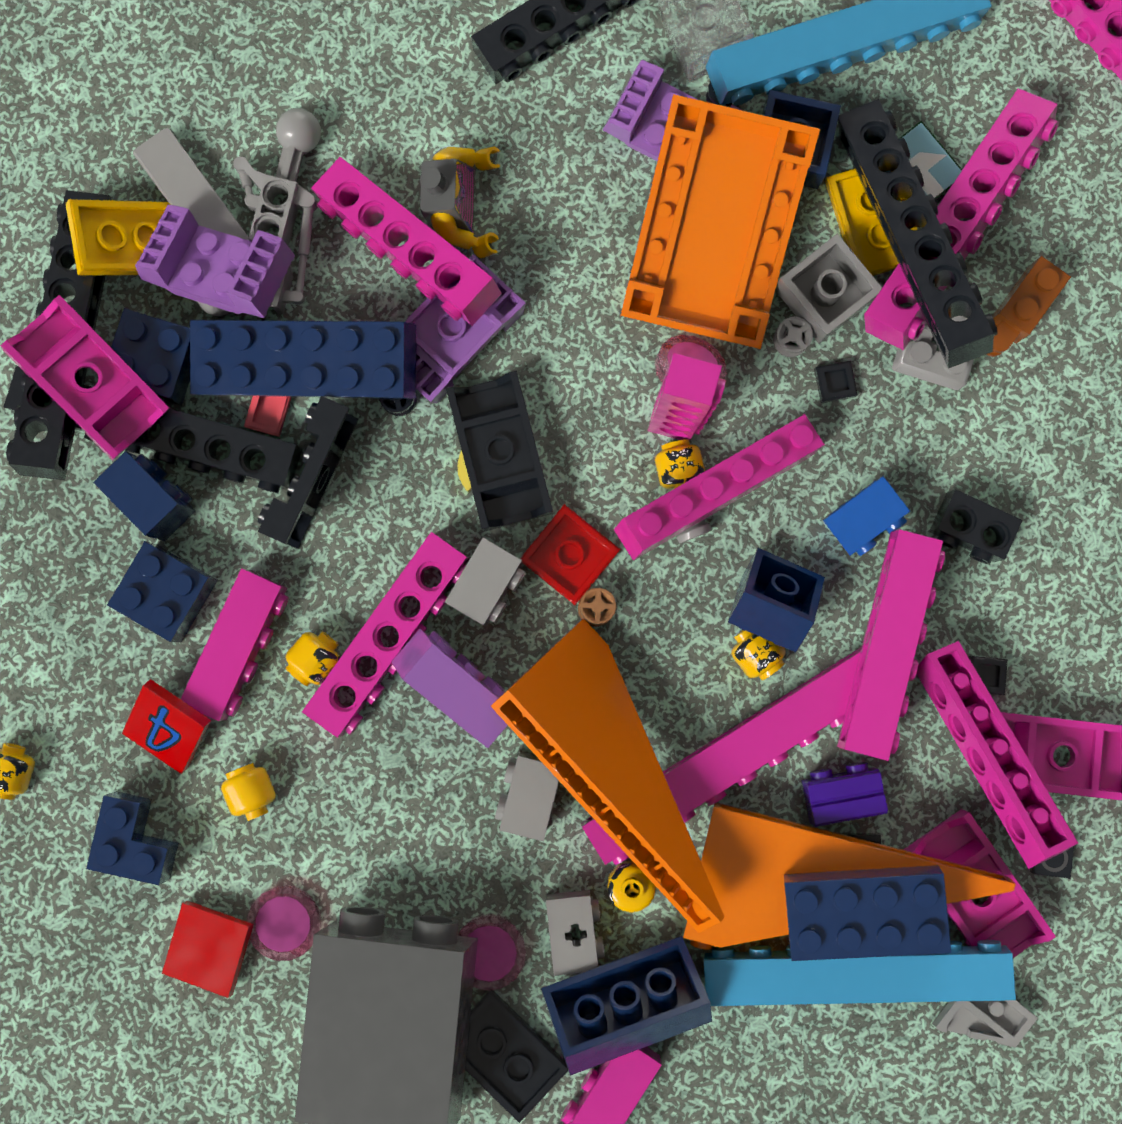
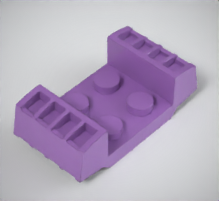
M641 60L633 71L602 130L624 142L628 147L658 161L673 94L692 99L696 98L663 82L664 69ZM731 105V107H730V108L742 110V109H740V108H738V107H736V106H734V105Z
M168 204L135 267L141 280L163 287L175 295L236 314L246 313L265 318L266 312L271 302H273V298L278 288H280V284L285 274H287V270L295 255L280 237L257 230L252 241L199 226L189 209Z
M474 254L469 259L493 277L502 294L473 326L463 318L455 321L441 307L443 302L436 296L433 300L427 298L405 321L416 325V389L431 403L437 404L447 394L446 388L454 386V378L501 329L506 332L519 319L525 309L526 303ZM460 280L453 281L448 288L456 286Z

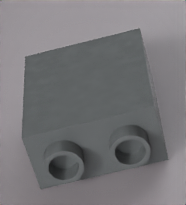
M353 906L341 908L339 922L334 921L314 934L294 1122L305 1124H457L461 1118L478 938L457 936L459 925L457 919L438 915H420L414 917L412 930L384 927L385 911L370 907Z

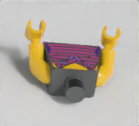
M494 146L480 149L475 153L473 148L445 147L433 156V160L423 161L421 164V214L432 229L451 245L467 250L472 247L473 252L479 258H485L498 253L497 250L491 249L488 243L499 240L495 233L489 232L482 236L474 237L475 169L473 166L475 164L481 171L499 168L500 164L495 165L491 162L490 154L498 153L500 150Z

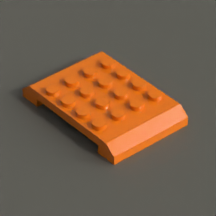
M673 94L620 316L761 349L770 316L772 300L820 129Z

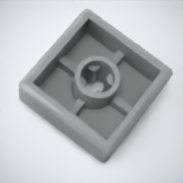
M956 316L952 318V320L954 321H964L968 319L964 316ZM927 322L916 341L911 339L904 350L897 349L892 366L893 371L954 390H959L966 386L974 359L948 369L941 352L936 351L937 345L932 342L935 339Z

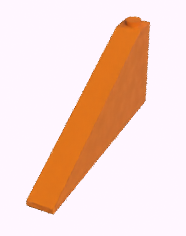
M583 618L507 689L491 707L698 933H701L721 923L724 919V914L609 645Z
M715 803L701 863L722 909L724 919L721 923L701 933H698L687 921L683 938L689 939L690 944L694 947L710 950L712 946L721 948L789 935L784 874L938 865L944 873L947 904L1012 892L1015 889V883L1008 876Z

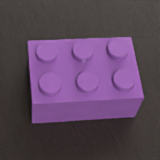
M420 628L392 660L393 666L402 680L486 748H489L507 727L504 720L491 707L505 692L504 689L489 676L483 680L485 675L463 654L456 658L457 652L434 630L428 635Z

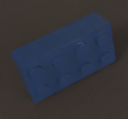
M938 865L784 874L791 961L951 953L944 873Z
M682 936L541 988L570 1076L712 1022L711 1002Z

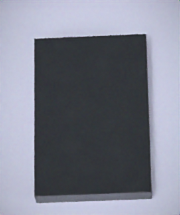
M492 988L471 1009L465 1070L520 1123L569 1071L567 1064Z

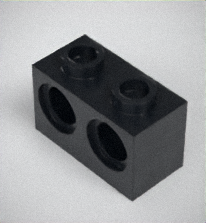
M955 489L946 493L929 532L937 535V539L943 541L942 545L952 549H957L959 545L971 551L969 556L972 559L990 565L991 561L997 562L1006 559L1023 520ZM953 512L958 513L963 518L964 525L961 531H957L951 526L950 517ZM986 528L992 529L996 534V543L993 547L989 546L984 540L983 535Z

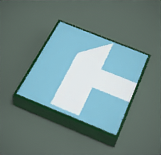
M921 120L900 138H904L910 151V159L908 160L911 166L917 165L922 173L924 180L922 188L925 194H932L936 201L950 189L961 173L962 168Z

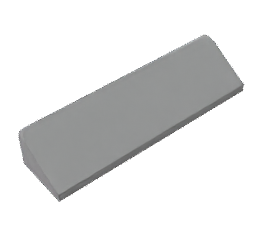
M169 128L159 131L133 150V155L170 205L189 209L199 226L249 240L248 235Z

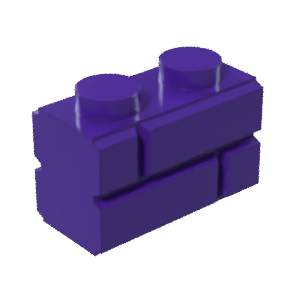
M859 762L846 765L847 772L832 774V769L810 772V779L801 780L810 824L818 827L887 814L888 808L879 769L874 767L868 768L867 762Z

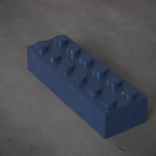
M190 320V394L207 396H324L326 398L416 399V325L407 322Z

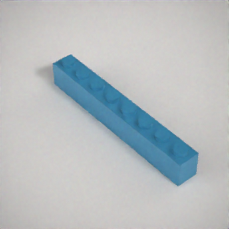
M871 0L714 50L705 68L719 104L724 106L733 103L734 106H738L750 101L755 95L764 92L768 95L770 90L780 92L787 85L798 81L801 85L807 84L817 79L820 74L832 71L833 74L841 73L850 68L853 63L863 60L865 63H872L882 58L887 52L896 50L897 53L908 51L921 41L929 40L930 43L939 41L950 32L958 29L961 32L970 31L982 23L981 19L992 5L990 0Z
M980 940L977 942L978 946H962V942L950 941L951 953L791 961L790 945L786 946L785 951H771L770 946L756 945L749 947V951L734 952V948L730 946L713 947L711 949L712 953H705L704 956L705 990L711 1006L1016 1000L1013 953L1006 945H1001V941Z

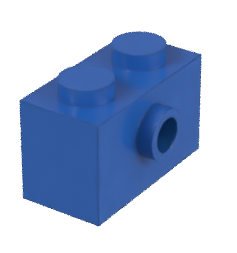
M880 476L825 517L823 521L850 556L855 552L862 556L877 544L874 538L886 530L890 534L902 527L907 522L904 516L910 510L884 476Z

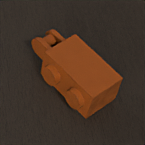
M1040 256L1029 265L992 315L998 334L994 336L993 352L987 355L991 357L999 356L1008 350L1013 342L1017 344L1030 335L1071 276L1043 256Z

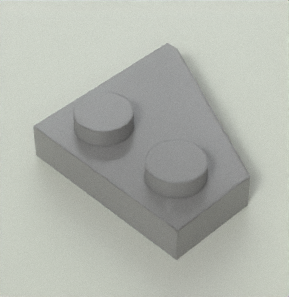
M1016 1000L953 1001L947 1003L932 1024L942 1032L947 1033V1031L967 1035L969 1038L983 1041L992 1040L998 1044L1016 1048L1038 1018Z

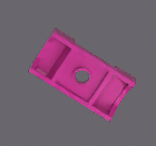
M60 295L25 329L0 345L2 350L86 432V435L112 461L169 410V407ZM82 368L94 370L98 375L97 384L88 389L80 387L75 381L77 371Z
M1001 712L1048 792L1122 800V725ZM1064 745L1070 752V760L1066 765L1058 766L1054 761L1053 754L1059 746Z
M963 809L959 810L903 849L912 853L1008 876L1014 881V891L989 896L987 901L982 904H974L972 899L947 904V913L965 938V943L968 946H978L977 942L980 940L1001 941V945H1006L1014 958L1031 945L1049 942L1056 937L970 812Z

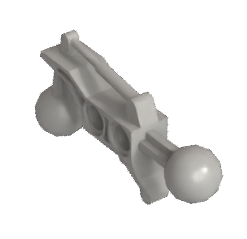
M303 108L289 109L281 114L276 123V136L283 149L275 177L253 169L245 157L239 156L233 161L234 168L239 173L242 188L246 192L244 202L250 210L255 211L248 237L250 241L253 240L257 230L266 232L269 228L277 227L279 228L277 237L282 238L289 247L298 210L303 211L298 250L300 258L296 291H290L293 280L290 264L288 272L285 274L280 284L281 286L278 288L273 298L274 300L269 306L277 314H284L286 304H302L305 301L303 288L306 260L309 256L313 212L318 207L314 196L297 183L303 155L314 150L321 139V126L318 119ZM252 182L260 190V196L253 194ZM288 194V199L284 204H273V200L277 195ZM198 302L200 308L210 315L224 316L232 313Z

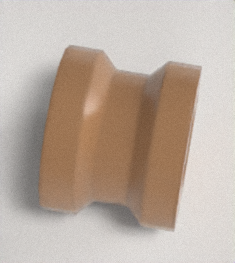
M590 589L579 601L578 615L581 620L584 618L592 627L603 626L615 614V598L606 589Z

